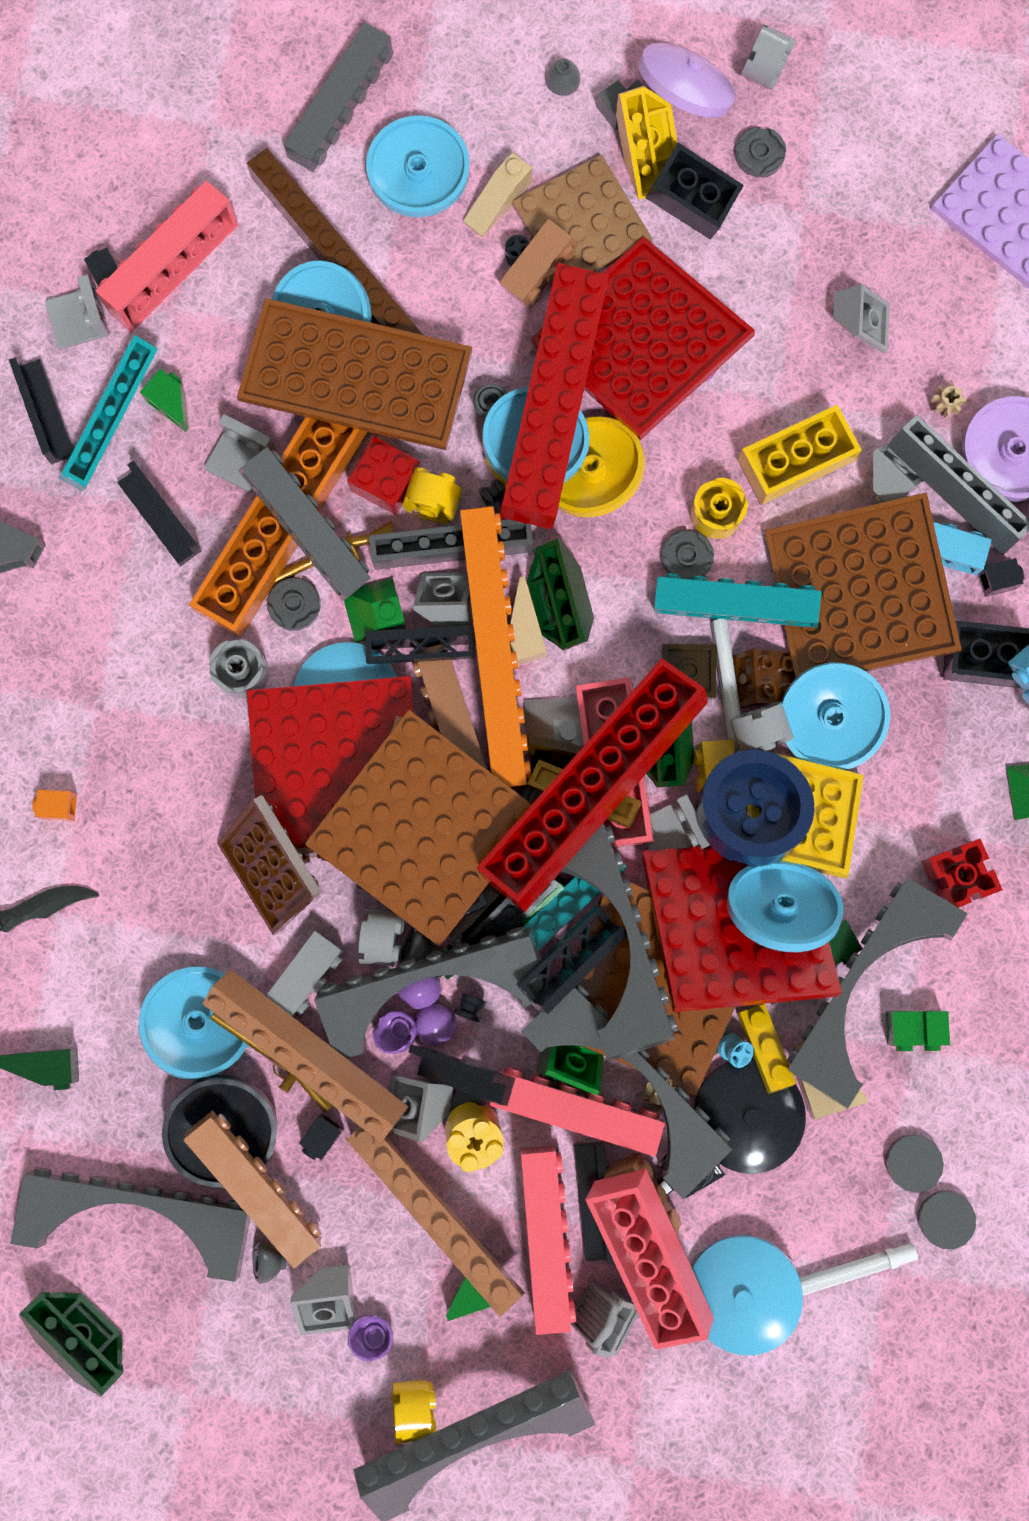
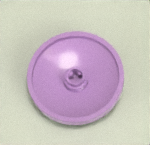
M653 43L644 49L638 62L640 74L649 87L664 100L686 112L703 117H721L729 112L736 97L734 87L727 76L709 60L689 49L670 43Z
M1021 396L1003 397L985 405L969 422L962 440V457L1007 500L1014 502L1029 500V398Z

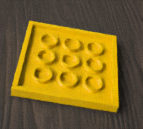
M780 755L793 763L805 776L811 787L815 804L814 818L809 832L795 850L782 861L803 864L820 873L846 879L850 871L864 775ZM747 805L746 812L750 817L756 818L760 816L759 808Z

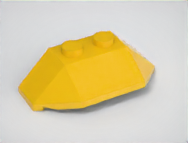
M644 86L619 93L616 110L625 166L638 200L647 196L666 160L677 144L671 103Z

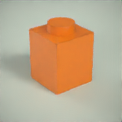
M37 789V796H34L32 801V810L35 812V817L44 820L75 821L78 794L71 791Z

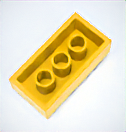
M837 404L743 448L738 461L759 502L763 505L855 462L862 449Z

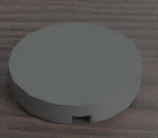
M753 127L746 130L738 139L735 148V160L739 168L747 175L756 178L768 177L775 174L783 165L786 156V144L782 136L770 128L766 130L760 129L761 127Z
M681 530L672 534L665 541L661 552V563L667 574L680 575V579H691V576L705 577L714 561V549L709 539L696 531Z
M287 578L278 582L271 589L267 610L271 619L279 627L288 631H300L309 627L317 619L320 612V598L316 589L308 581Z
M919 1135L901 1136L892 1143L887 1151V1173L895 1184L906 1191L915 1193L927 1191L935 1186L942 1176L944 1167L942 1153L936 1144L926 1137Z
M940 1190L922 1202L918 1211V1225L925 1238L931 1244L942 1249H956L964 1246L972 1238L976 1229V1215L972 1205L963 1196L952 1191Z

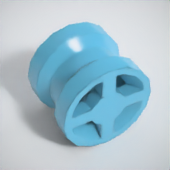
M728 1033L718 1044V1054L724 1060L729 1061L734 1067L741 1068L746 1066L753 1057V1046L735 1033Z

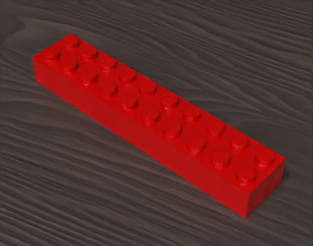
M557 263L500 518L553 529L609 275Z
M661 658L476 867L482 877L521 910L526 912L707 705L706 689Z

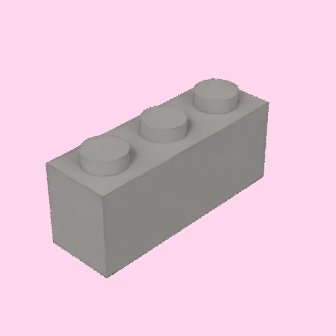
M314 931L266 997L293 1018L296 1015L301 1017L310 1006L307 1000L313 992L317 994L320 988L326 985L327 980L324 978L330 969L335 972L343 962L344 958L341 955L344 950L320 932Z

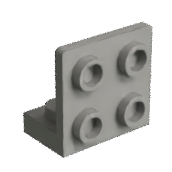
M88 275L77 277L80 288H77L76 292L45 301L59 349H65L109 336L96 288Z
M223 414L219 425L224 433L204 468L207 472L247 492H251L253 489L238 470L266 447L270 451L276 448L271 437Z
M687 795L651 814L655 843L646 844L649 850L700 847L702 850L710 846L701 832L697 813Z

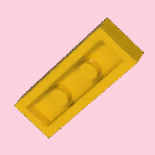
M763 1004L739 1012L737 1014L747 1041L753 1046V1056L768 1094L797 1084L793 1074L788 1071L790 1065L786 1063V1055L766 1005Z

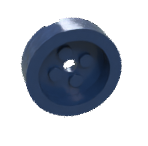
M764 750L737 752L719 762L705 781L697 805L699 827L709 845L724 858L748 864V866L752 867L771 865L791 854L809 832L815 812L813 793L802 772L784 757ZM747 805L759 808L760 816L756 818L750 817L746 812Z

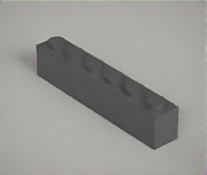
M365 22L363 23L284 143L288 159L314 172L318 165L321 166L324 163L327 150L339 140L340 131L344 124L348 125L351 122L357 104L364 102L367 89L371 83L375 84L377 82L380 69L384 63L388 64L393 56L391 36Z
M918 415L911 419L888 444V447L971 526L984 534L985 538L992 539L991 544L1002 555L1029 531V519Z
M266 447L244 464L238 472L341 600L348 598L371 579L368 575L369 568L361 559L356 560L351 553L353 550L351 545L343 537L340 539L333 531L335 526L327 516H321L316 509L318 508L316 501L309 494L305 495L299 488L301 484L297 477L291 472L289 474L282 466L283 460L274 450L270 451Z
M502 520L501 534H497V540L503 541L505 555L533 552L531 525L513 520ZM462 525L369 535L371 559L375 570L466 560Z

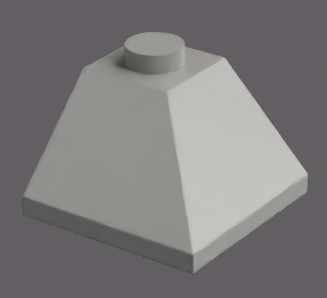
M862 284L834 292L833 317L854 336L881 353H887L890 303Z
M888 444L878 447L873 452V491L877 494L876 499L879 503L908 497L924 482L919 475L888 447Z
M422 573L413 604L414 611L438 627L472 625L473 614L468 573Z
M577 697L524 701L528 754H530L529 742L532 735L583 746Z
M392 1075L389 1092L405 1103L408 1108L389 1133L417 1141H424L449 1114L453 1087L436 1081Z
M334 1265L329 1268L319 1269L290 1297L291 1307L300 1335L346 1330L352 1327L356 1321L353 1285L348 1265Z

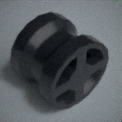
M513 235L506 241V261L510 266L515 263L530 243L525 236Z
M497 478L488 487L478 489L486 506L494 507V511L499 504L503 503L505 488Z
M461 992L459 997L461 1002L459 1007L455 1008L454 1014L480 1023V1012L486 1006L487 1001Z

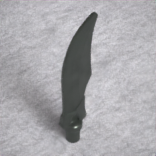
M62 886L46 890L9 910L0 911V932H10L16 926L30 919H46L71 904L89 898H97L99 893L80 886Z

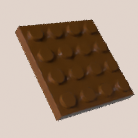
M263 795L249 803L217 842L272 935L284 929L322 892L317 879L307 869L303 856L299 851H296L289 839L287 830L280 825L275 817L272 806L266 802Z

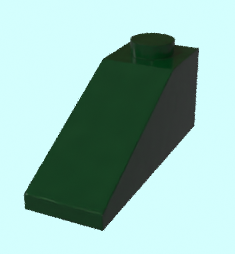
M78 1048L0 1055V1069L42 1086L53 1085V1090L71 1089V1083L79 1082Z

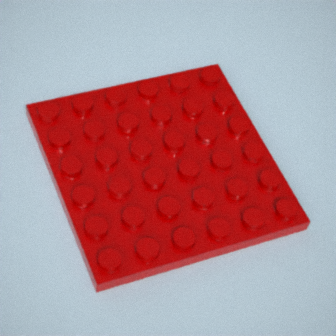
M644 236L603 272V274L609 275L584 388L591 397L619 422L637 435L639 440L643 439L755 336V329ZM542 328L531 337L532 344L537 348Z
M411 676L247 690L255 798L263 795L266 802L272 806L275 817L280 825L287 830L289 839L295 849L309 848L305 843L390 735L396 715L404 717L408 710L414 713Z
M711 846L702 850L700 847L643 851L641 857L673 1013L838 997L842 993L829 942L809 951L785 952L754 942L736 927L728 912L727 897L732 880L748 864L734 860L730 861L717 853Z

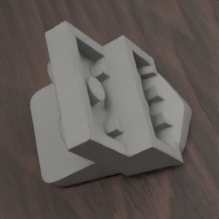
M591 1281L575 1307L576 1322L570 1324L586 1341L585 1344L592 1353L611 1359L612 1355H618L639 1314L630 1296L614 1291L611 1292L600 1283Z

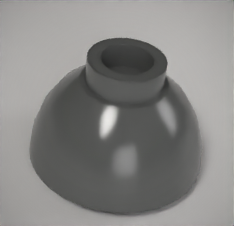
M560 59L550 65L545 81L551 92L566 96L578 89L581 77L579 69L572 61Z
M487 383L480 386L473 396V405L476 412L486 419L491 407L498 399L508 393L506 389L496 383Z
M414 928L409 932L405 940L401 955L402 961L426 959L427 955L437 951V946L433 945L430 939Z
M264 1242L256 1244L253 1250V1274L259 1284L271 1281L278 1275L280 1270L286 1269L287 1260L274 1246Z

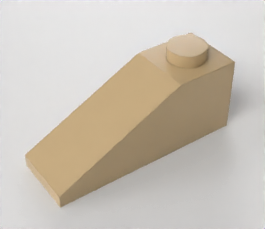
M512 152L495 171L464 218L463 223L483 238L512 206V201L519 198L532 184V167Z
M525 576L519 578L511 619L515 641L510 643L511 652H516L518 665L546 658L547 655Z

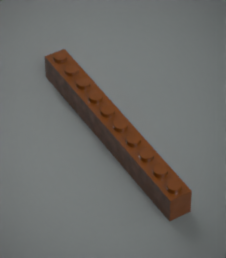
M268 148L246 163L252 180L320 261H327L342 266L358 278L369 298L371 323L423 335Z

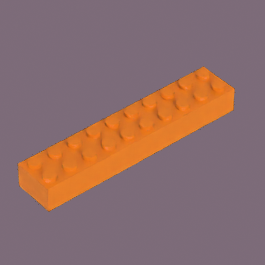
M305 417L281 456L283 460L282 466L288 474L291 472L297 477L301 484L299 488L305 495L309 494L318 505L316 509L319 512L368 432ZM258 496L252 502L189 603V606L195 613L240 639L274 586L279 574L298 547Z
M494 507L460 510L491 773L508 787L527 785L526 779L531 778L529 761L524 762L523 751H528L526 734L521 735L520 724L525 723L523 707H517L516 697L521 696L520 680H514L513 670L518 668L516 652H511L510 643L515 641L513 624H507V615H511L510 596L504 597L503 588H508L507 570L501 569L500 561H505L503 541L497 540V534H501L502 530L500 513L494 514Z

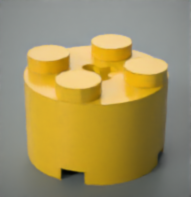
M418 467L415 468L414 473L411 475L402 507L411 514L413 510L419 512V518L438 524H447L448 520L452 523L462 495V489L454 483L455 477L452 475L440 473L438 476Z
M716 478L704 483L698 489L691 506L692 525L704 536L713 539H725L734 534L740 527L748 509V501L741 486L727 478ZM716 507H722L721 511L716 510Z
M468 1102L459 1105L451 1111L444 1133L448 1155L456 1165L461 1167L463 1171L473 1172L490 1166L502 1156L504 1141L500 1121L496 1112L491 1107Z
M427 1379L393 1382L392 1406L395 1445L410 1444L436 1432L437 1426L436 1420H434V1411H430V1409H436L433 1383L428 1382Z

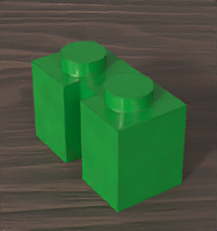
M886 1011L887 1044L896 1046V1051H913V1046L924 1045V1051H941V1046H950L949 1011Z

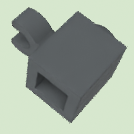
M617 80L598 94L597 109L615 130L618 129L616 118L618 94L643 86L639 80L632 83L627 90Z

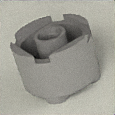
M764 24L741 75L767 89L773 90L796 40Z
M238 639L222 642L214 649L209 659L210 675L213 682L231 697L246 699L247 690L262 689L267 681L269 668L264 656L256 646L246 640ZM237 665L243 667L241 672L235 671Z
M781 702L767 704L759 709L749 710L730 718L740 752L757 750L758 747L759 750L767 751L776 747V741L784 743L794 739Z
M365 908L363 914H368L369 916L367 921H362L359 953H364V957L359 959V964L393 967L394 963L401 961L402 944H398V935L404 933L405 920L392 910Z

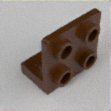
M751 649L732 655L740 708L782 701L787 688L795 680L790 652Z

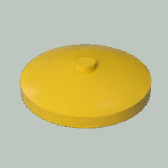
M607 417L585 418L589 429L588 452L579 471L563 484L558 509L567 514L577 517H597L613 512L631 499L642 482L646 462L644 450L637 435L618 420Z

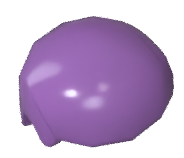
M438 976L422 979L399 990L397 993L403 1001L414 1009L426 1008L438 999L442 991L441 981Z
M433 1003L429 1007L419 1009L414 1016L417 1037L423 1043L439 1046L444 1045L454 1037L457 1029V1020L449 1007Z
M392 1010L379 1017L377 1027L372 1031L375 1046L383 1053L397 1054L409 1049L417 1036L414 1018L407 1012Z
M367 1315L358 1318L348 1332V1345L353 1355L363 1361H375L383 1358L388 1354L393 1344V1330L389 1322L378 1315Z

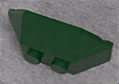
M557 538L535 548V557L529 570L527 586L542 636L560 649L567 650L588 642L594 615L581 566L562 540Z
M692 722L646 773L657 788L685 785L694 761Z
M40 1292L19 1313V1317L34 1341L82 1387L102 1397L123 1374L122 1333L82 1293Z

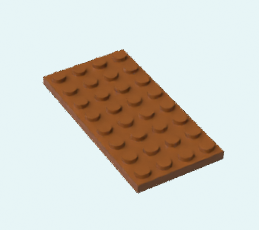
M265 298L237 398L238 401L447 450L472 355V347Z

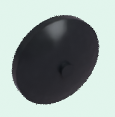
M751 1059L746 1066L741 1068L734 1067L730 1062L718 1067L704 1080L696 1095L693 1109L699 1106L710 1118L706 1123L713 1130L719 1127L730 1138L727 1144L731 1147L732 1151L719 1163L725 1168L745 1174L767 1172L786 1162L801 1143L806 1125V1111L798 1087L795 1084L768 1094L755 1059Z
M213 1075L201 1078L184 1087L170 1103L163 1121L162 1142L170 1163L188 1180L207 1187L221 1188L223 1186L183 1139L185 1132L212 1110L217 1116L222 1114L231 1126L229 1130L235 1137L241 1136L249 1146L247 1151L254 1159L256 1157L260 1158L265 1165L269 1161L276 1144L277 1119L271 1102L258 1087L249 1081L230 1075Z

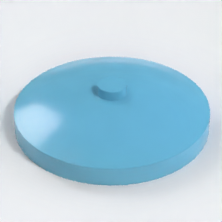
M408 116L393 121L376 135L368 150L366 169L370 187L384 206L404 216L427 217L443 212L460 198L469 180L470 161L463 139L450 125L433 117Z
M310 261L296 266L281 279L272 296V300L371 323V306L363 285L349 270L331 262Z
M529 387L515 389L498 399L489 410L484 422L482 435L484 453L491 467L506 481H508ZM579 411L564 483L579 471L588 452L589 429L581 411Z
M343 642L331 644L312 654L300 668L294 686L395 678L397 676L390 663L367 664L366 645ZM373 649V656H382Z
M829 662L807 669L789 685L781 701L794 739L785 742L792 753L798 759L841 770L854 768L871 758L883 744L890 726V706L881 685L863 669L847 663Z
M782 860L767 866H747L742 869L732 880L727 897L729 915L736 927L744 935L760 945L785 952L809 951L828 943L838 932L844 911L840 893L828 878L806 865Z
M187 967L166 975L148 992L140 1010L139 1036L147 1056L164 1072L187 1080H198L219 1075L233 1066L246 1050L247 1044L210 1020L213 1012L203 1005L212 986L225 973L208 967Z
M734 1235L714 1242L700 1254L692 1270L714 1316L708 1336L710 1342L730 1353L759 1355L777 1348L790 1337L801 1316L803 1291L801 1280L794 1264L780 1248L760 1237Z

